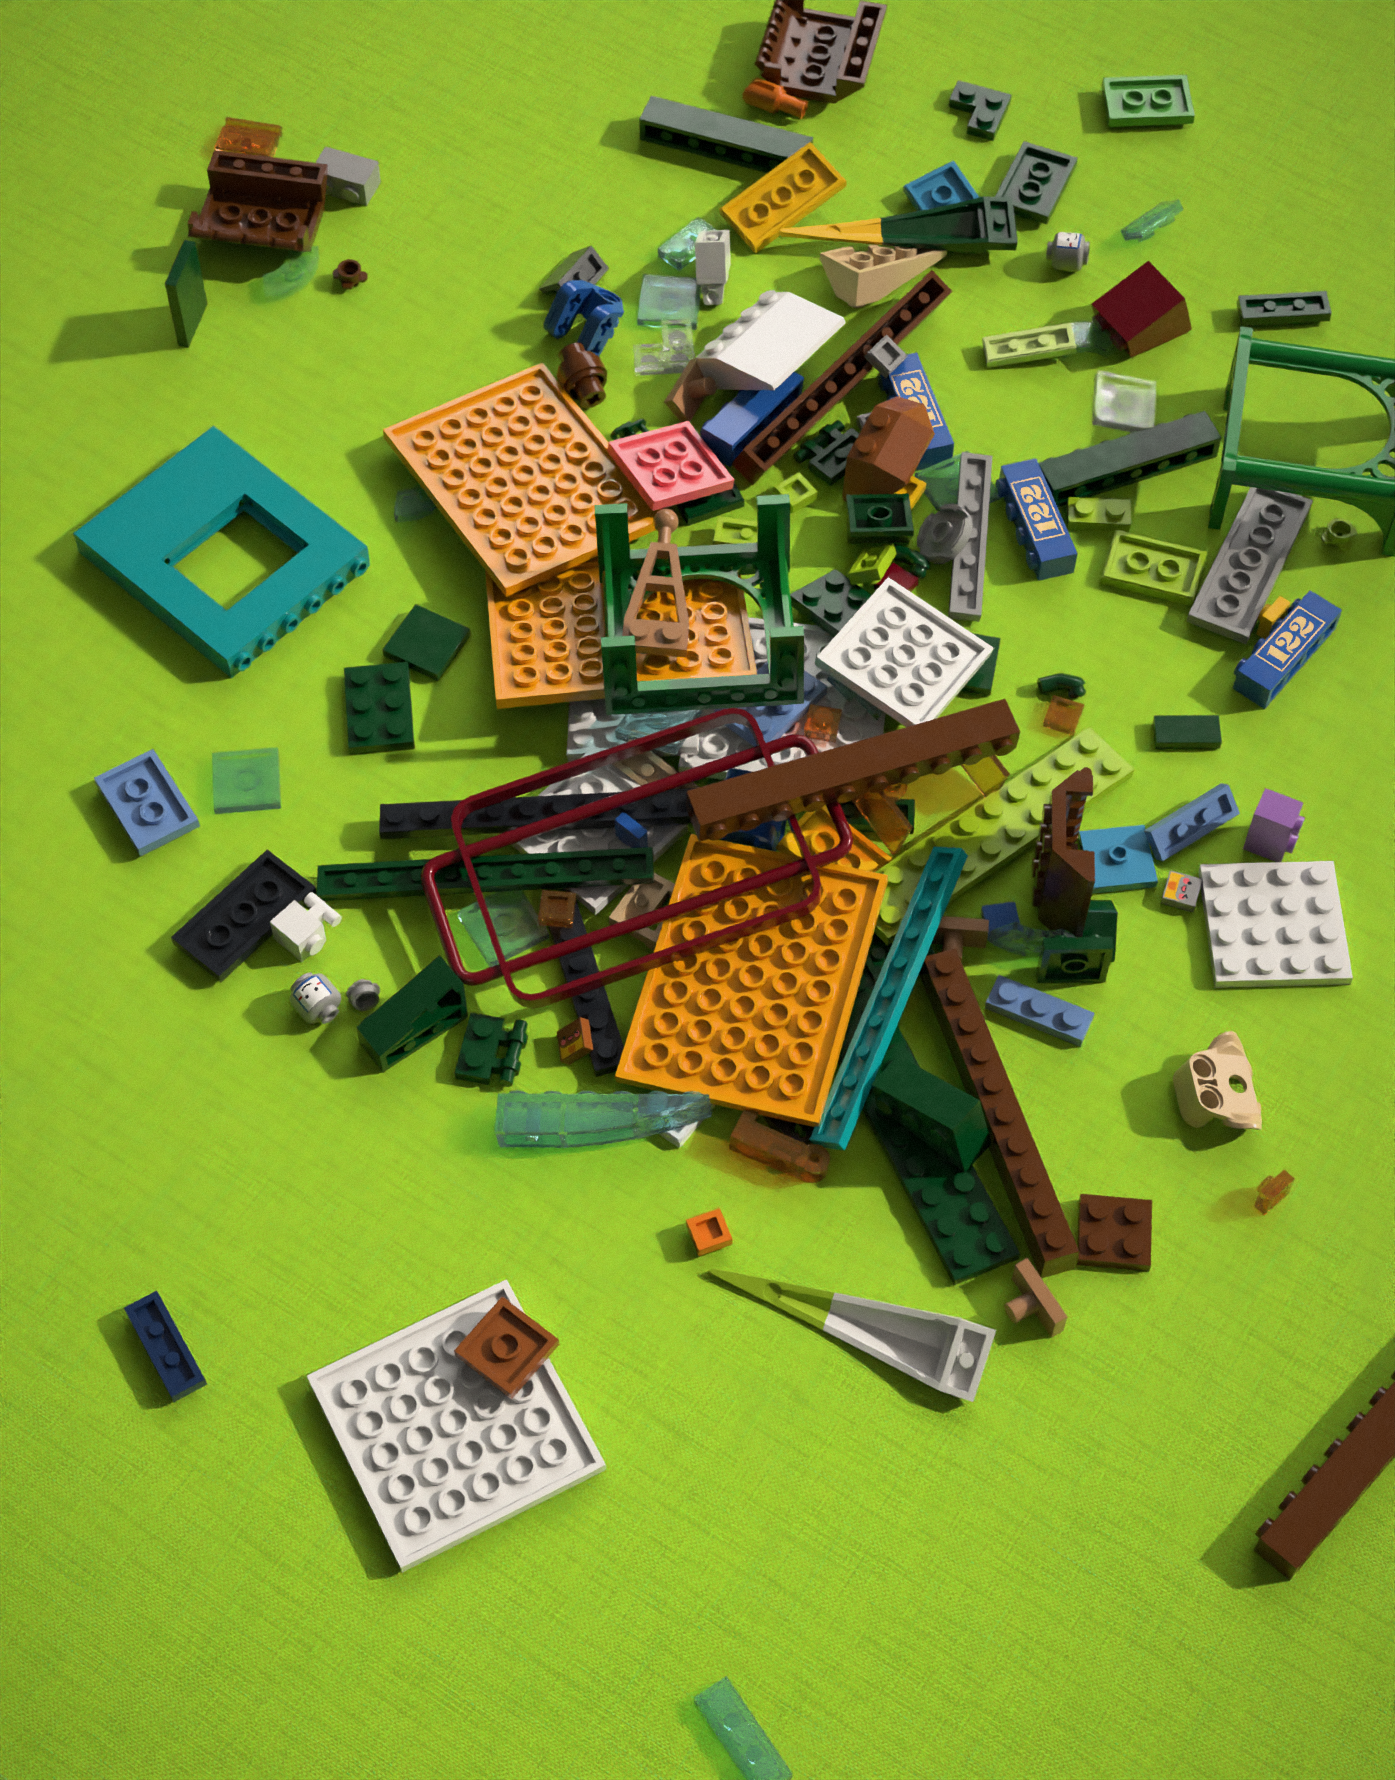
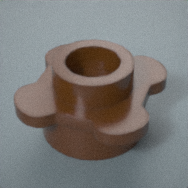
M352 259L342 261L333 271V278L338 279L341 282L342 288L347 290L352 289L359 282H365L368 279L367 273L361 271L360 263Z

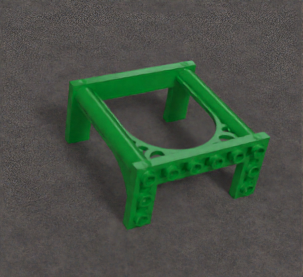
M1241 326L1225 391L1223 410L1227 411L1221 465L1211 502L1208 528L1221 529L1232 484L1344 502L1367 513L1375 520L1382 531V555L1395 557V476L1388 477L1378 469L1379 464H1386L1395 470V458L1390 456L1391 452H1395V359L1252 338L1253 328ZM1248 364L1333 376L1360 385L1376 397L1387 413L1390 424L1388 442L1381 452L1371 460L1354 467L1341 469L1321 468L1237 455ZM1385 390H1386L1387 393L1390 395V397H1388V396L1384 393ZM1364 472H1370V473H1371V475H1366V476H1365V475H1362V474H1363Z
M789 494L757 496V542L677 547L682 581L712 579L729 583L746 592L757 603L764 621L769 674L637 681L635 635L622 636L624 617L648 549L630 550L627 503L594 505L600 583H603L605 637H601L606 715L804 704L803 626L793 625L788 572H790ZM657 558L651 576L671 577L668 559ZM755 574L754 576L748 579H741L738 577V575ZM760 583L761 589L754 588V586ZM645 591L641 605L655 591Z

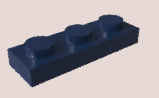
M158 1291L124 1307L130 1322L173 1402L207 1385L203 1374Z

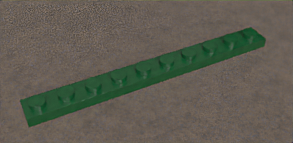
M652 847L478 856L470 858L482 893L654 883V853ZM430 859L318 865L317 896L322 901L425 896L421 885V872L423 866ZM464 861L441 868L434 875L439 895L475 893Z

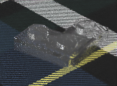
M691 319L661 320L662 343L633 345L635 376L674 374L684 371L689 361L695 359Z

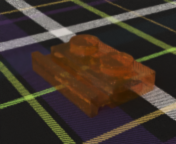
M226 117V124L221 129L215 144V150L274 157L279 144V138L283 134L280 125Z

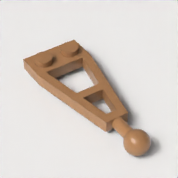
M662 509L654 516L653 525L658 531V542L650 543L624 617L622 636L635 635L636 653L686 658L689 619L677 544H670L671 533L677 529L679 520L676 513L670 509ZM657 558L668 559L671 577L651 576ZM645 591L673 593L678 622L636 619Z

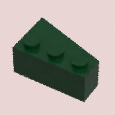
M439 955L356 1027L360 1045L382 1072L387 1071L468 1018L464 984Z
M900 1056L871 1084L876 1098L875 1103L883 1113L892 1116L964 1173L991 1145L980 1100Z

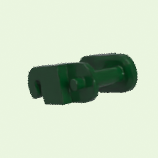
M641 418L633 423L630 421L624 423L612 431L611 439L613 441L617 440V435L620 438L636 435L635 433L639 431L642 433L648 432L649 430L645 427L646 420Z

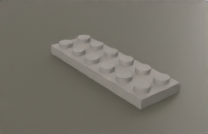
M1251 487L1188 614L1187 622L1247 644L1258 621L1259 613L1268 600L1311 509L1313 500L1297 494Z

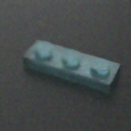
M727 1676L694 1697V1703L746 1780L793 1779V1773Z

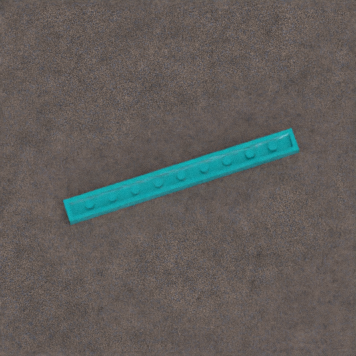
M933 847L829 1092L820 1124L815 1126L810 1137V1141L816 1147L843 1151L847 1147L872 1087L871 1084L878 1073L968 857L962 848Z

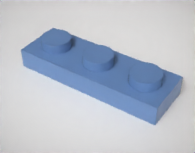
M1221 783L1150 826L1144 832L1155 859L1164 861L1237 816L1240 812L1229 785Z
M998 975L985 1004V1009L1079 1047H1081L1095 1014L1001 975Z

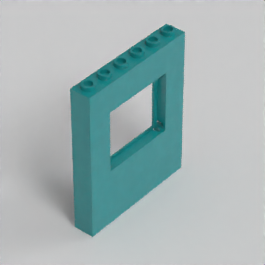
M215 426L204 432L73 533L81 555L231 679L240 671L246 670L252 661L262 653L271 650L279 639L287 633L293 632L300 622L310 614L316 613L322 604L332 596L341 593L349 582L363 575L370 566L368 547ZM245 511L298 554L230 609L226 610L173 566Z

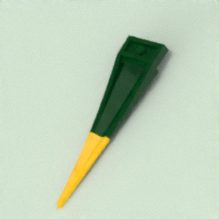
M983 196L906 214L846 223L782 228L779 231V236L982 254H986L987 250L1016 251L1018 244L1012 197Z

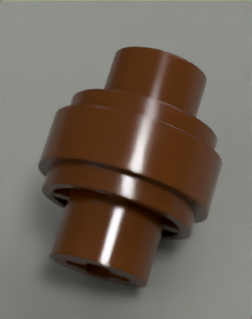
M572 343L565 346L558 354L561 364L558 367L557 380L562 390L565 389L572 399L579 400L583 408H592L599 405L606 398L603 387L607 382V370L602 359L595 353L586 351L581 343Z

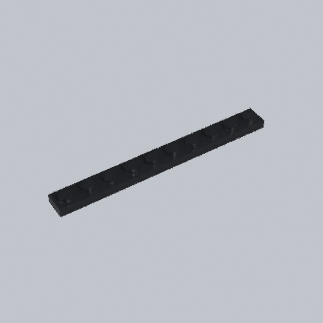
M696 788L671 789L555 830L614 828L615 819L622 812L626 813L641 826L692 824L686 810V793ZM621 792L513 797L468 814L462 822L461 833L462 835L505 833ZM462 800L380 804V838L399 839L455 836L451 817L454 808Z

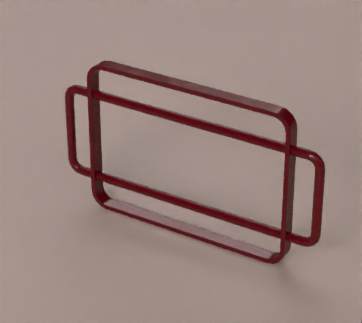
M728 708L465 798L454 808L451 817L452 828L459 848L430 859L423 866L421 872V885L449 967L462 983L468 986L482 985L504 977L508 991L514 1001L523 1007L534 1009L551 1005L809 914L817 907L822 895L817 868L844 858L852 848V832L838 801L826 805L840 839L839 844L832 849L811 856L796 816L793 814L787 821L803 859L509 961H505L470 858L761 758L766 768L775 766L771 755L790 748H800L806 756L819 753L817 747L812 740L798 734L787 735L765 742L759 725L752 714L744 709ZM737 723L746 726L753 734L757 744L755 747L467 846L462 837V822L468 814L475 810L726 724ZM462 861L465 863L499 962L495 966L477 972H468L463 966L434 880V875L439 869ZM807 871L814 886L809 897L799 903L540 993H523L516 988L511 978V974Z

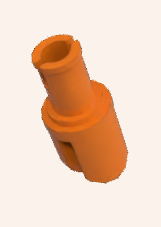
M758 77L743 92V100L747 104L772 114L780 110L802 119L808 107V101L786 94L783 86Z

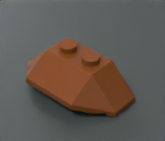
M898 396L875 405L847 455L842 499L845 502L846 495L894 494L907 486L935 435L924 404Z

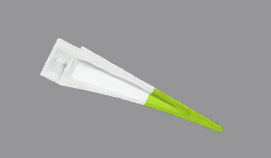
M720 1269L710 1270L711 1274L826 1331L939 1391L971 1402L975 1399L996 1333L994 1329L959 1317Z

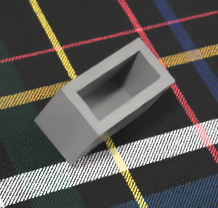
M326 146L316 163L328 164L326 195L367 206L381 183L378 161Z

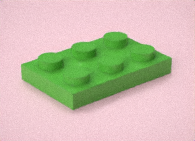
M1187 75L1108 77L1102 80V92L1108 127L1193 124L1195 114Z

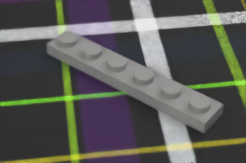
M962 452L960 457L956 505L965 509L970 515L972 530L963 550L952 559L948 618L980 622L992 469V456Z

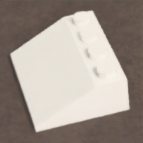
M769 290L761 294L759 300L752 307L745 309L738 320L723 329V333L716 340L706 344L705 350L695 359L704 378L712 377L716 382L717 389L775 390L846 322L843 317L790 292Z

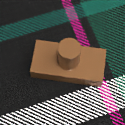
M691 359L664 403L681 423L690 422L704 398L715 394L717 390L716 382L712 377L704 378L696 359Z
M943 916L931 944L942 945V952L956 948L958 956L962 961L963 946L986 948L989 920Z
M1026 1258L1015 1264L1012 1280L1022 1295L1004 1304L1005 1311L1010 1320L1016 1324L1035 1313L1051 1338L1063 1332L1067 1315L1029 1259Z

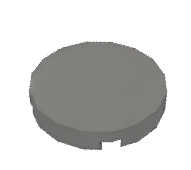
M954 503L940 506V511L936 514L931 513L926 517L919 529L917 546L920 548V553L935 565L944 564L954 559L963 550L971 534L972 519L965 509Z

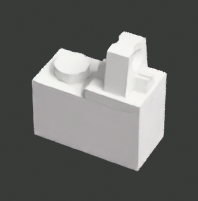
M729 230L700 231L695 241L696 282L701 285L705 305L722 304L724 286L729 278L728 271L731 266Z

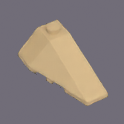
M868 245V251L854 252L853 247H842L820 253V260L836 297L846 301L851 307L862 308L865 304L876 302L946 257L947 250L894 246V249L879 247L878 245Z

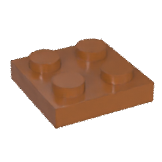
M502 1296L457 1346L454 1353L458 1359L512 1400L559 1346V1339Z

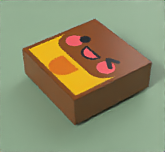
M579 1017L557 1031L560 1060L562 1063L570 1065L593 1051L588 1019Z

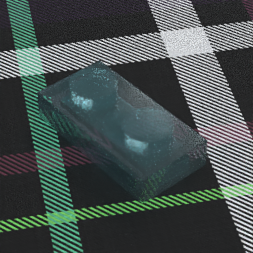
M1180 200L1161 202L1121 229L1125 241L1138 239V242L1145 241L1155 234L1154 230L1158 227L1162 228L1175 221L1174 216L1184 210Z
M697 217L658 248V257L680 271L695 259V241L699 232L716 229Z

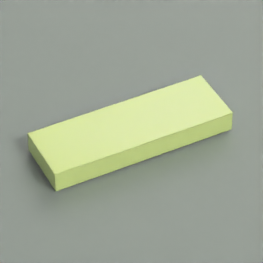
M1071 323L982 337L987 368L1076 353V343Z

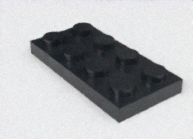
M267 849L171 937L172 943L221 983L273 935L270 921L294 900L303 907L305 905L304 899L309 893L317 894L316 887Z

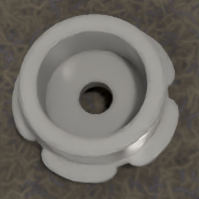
M361 979L354 982L348 988L346 995L349 998V1003L356 1010L366 1011L378 1004L380 987L377 983L372 984L370 980Z

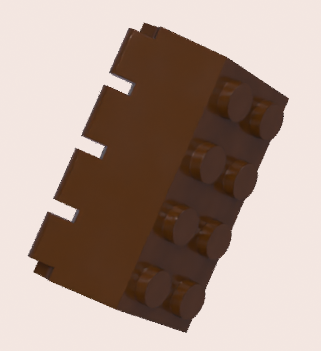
M805 0L774 1L767 28L760 44L761 48H759L754 63L761 70L760 75L766 81L783 86L786 94L790 96L834 104L864 88L887 11V5L860 0L856 15L853 17L805 8Z
M214 150L207 169L210 189L200 216H198V212L194 211L190 215L188 237L311 252L325 207L328 164Z
M1084 767L1081 771H1075L1055 787L1051 792L1049 804H1043L1042 822L1039 823L1038 840H1036L1035 858L1032 859L1031 874L1032 878H1035V886L1032 889V907H1038V920L1054 935H1064L1066 937H1082L1095 884V851H1078V844H1074L1078 840L1087 796H1093V775L1088 767Z

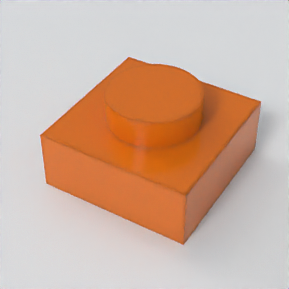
M720 1208L686 1219V1227L698 1256L732 1245L733 1239Z

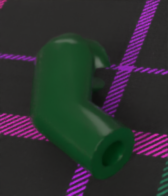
M895 544L894 547L897 554L893 560L912 565L910 573L917 578L923 579L926 576V571L930 569V562L917 550Z
M1057 673L1037 679L1038 689L1041 694L1068 688L1070 698H1077L1086 694L1083 685L1086 683L1079 676Z

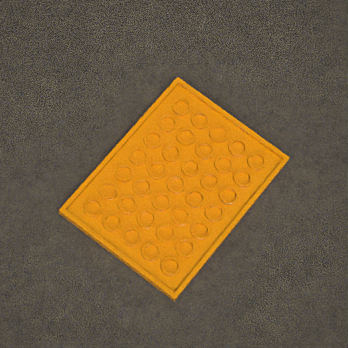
M543 363L383 429V436L386 442L506 597L598 556L594 505L627 503L629 542L656 530L653 525V519L655 514L662 509L655 511L650 509L607 452L609 442L565 389L562 390L559 382Z
M598 557L507 597L485 570L497 709L604 699L601 637H605L603 583H600ZM712 579L684 580L683 587L689 619L686 658L636 653L637 681L757 674L744 591L729 583ZM667 592L653 593L641 605L636 619L678 622L674 594Z
M690 834L669 905L803 858L723 840L712 841L708 839L699 842L697 835ZM832 863L819 867L817 871L820 876L822 895L817 907L809 914L648 970L615 1074L616 1082L811 1127L819 1126L887 887L888 875ZM808 871L663 921L654 953L805 900L812 893L814 887Z

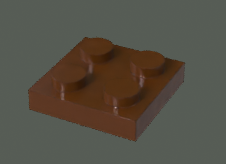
M1080 1194L1078 1215L1079 1255L1077 1265L1149 1271L1151 1267L1152 1200Z

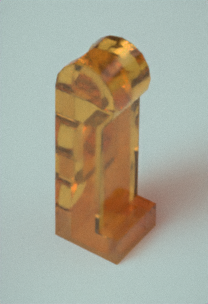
M747 1108L744 1109L731 1134L730 1150L808 1183H818L826 1177L830 1162V1155L826 1148L818 1144L806 1145L757 1123L758 1112Z

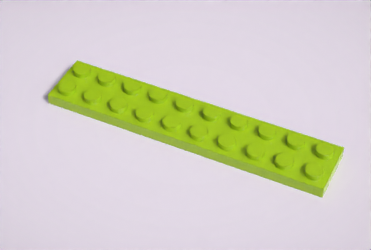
M1090 727L875 871V873L888 875V883L874 933L886 945L894 941L933 847L962 848L968 855L948 902L950 903L1036 843L1039 834V823L1042 822L1043 804H1049L1052 790L1075 771H1081L1084 767H1088L1092 771L1093 796H1087L1085 810L1133 776L1134 768Z

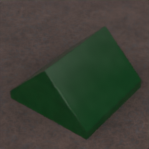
M909 493L846 495L847 544L903 543L911 541L914 529Z

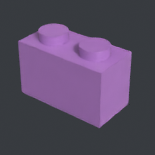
M1265 788L1254 812L1243 849L1275 862H1281L1285 852L1292 854L1305 817L1300 816L1303 802Z

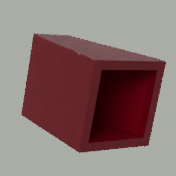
M1149 260L1091 303L1094 312L1092 320L1101 332L1106 330L1111 335L1110 339L1113 345L1119 351L1124 349L1130 357L1143 353L1192 330L1185 298Z

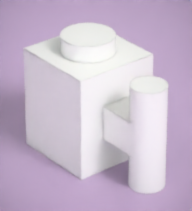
M313 892L309 893L304 899V903L310 907L308 911L294 900L270 921L274 939L301 962L310 955L317 954L324 946L326 936L322 922L325 920L332 927H335L342 919V916Z

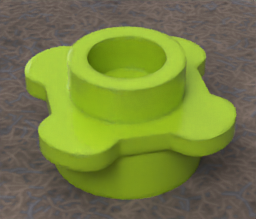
M1345 519L1330 520L1327 523V532L1321 536L1322 542L1339 547L1343 551L1349 550L1351 548V539L1357 535L1356 528Z

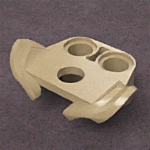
M1228 1031L1215 1037L1210 1043L1208 1050L1192 1055L1173 1075L1180 1113L1185 1122L1192 1127H1203L1213 1117L1222 1119L1223 1125L1228 1127L1262 1130L1261 1105L1256 1099L1252 1083V1069L1246 1058L1242 1043L1235 1032ZM1229 1078H1235L1241 1082L1244 1090L1243 1093H1237L1232 1090L1229 1085Z

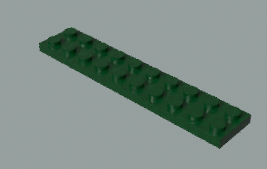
M866 966L863 969L837 1062L839 1066L843 1062L875 986ZM898 1025L875 1080L898 1056L920 1067ZM871 1087L862 1110L953 1285H958L1018 1260L1020 1252L973 1165L964 1173L892 1116L883 1113L875 1103L876 1098Z

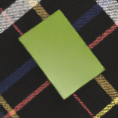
M1115 530L1100 584L1192 607L1207 552Z

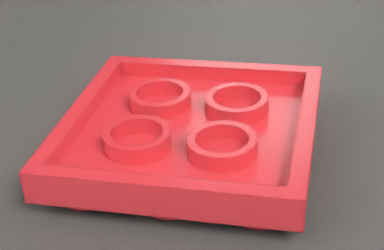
M689 421L617 439L608 443L607 452L652 511L733 489L734 478Z

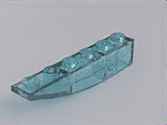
M515 1090L508 1094L498 1093L495 1135L499 1147L571 1148L605 1145L640 1139L678 1129L712 1117V1108L709 1094H702L696 1091H688L684 1094H667L662 1091H652L648 1094H632L627 1091H617L613 1094H597L593 1091H581L578 1094H562L558 1091L528 1094L524 1091Z

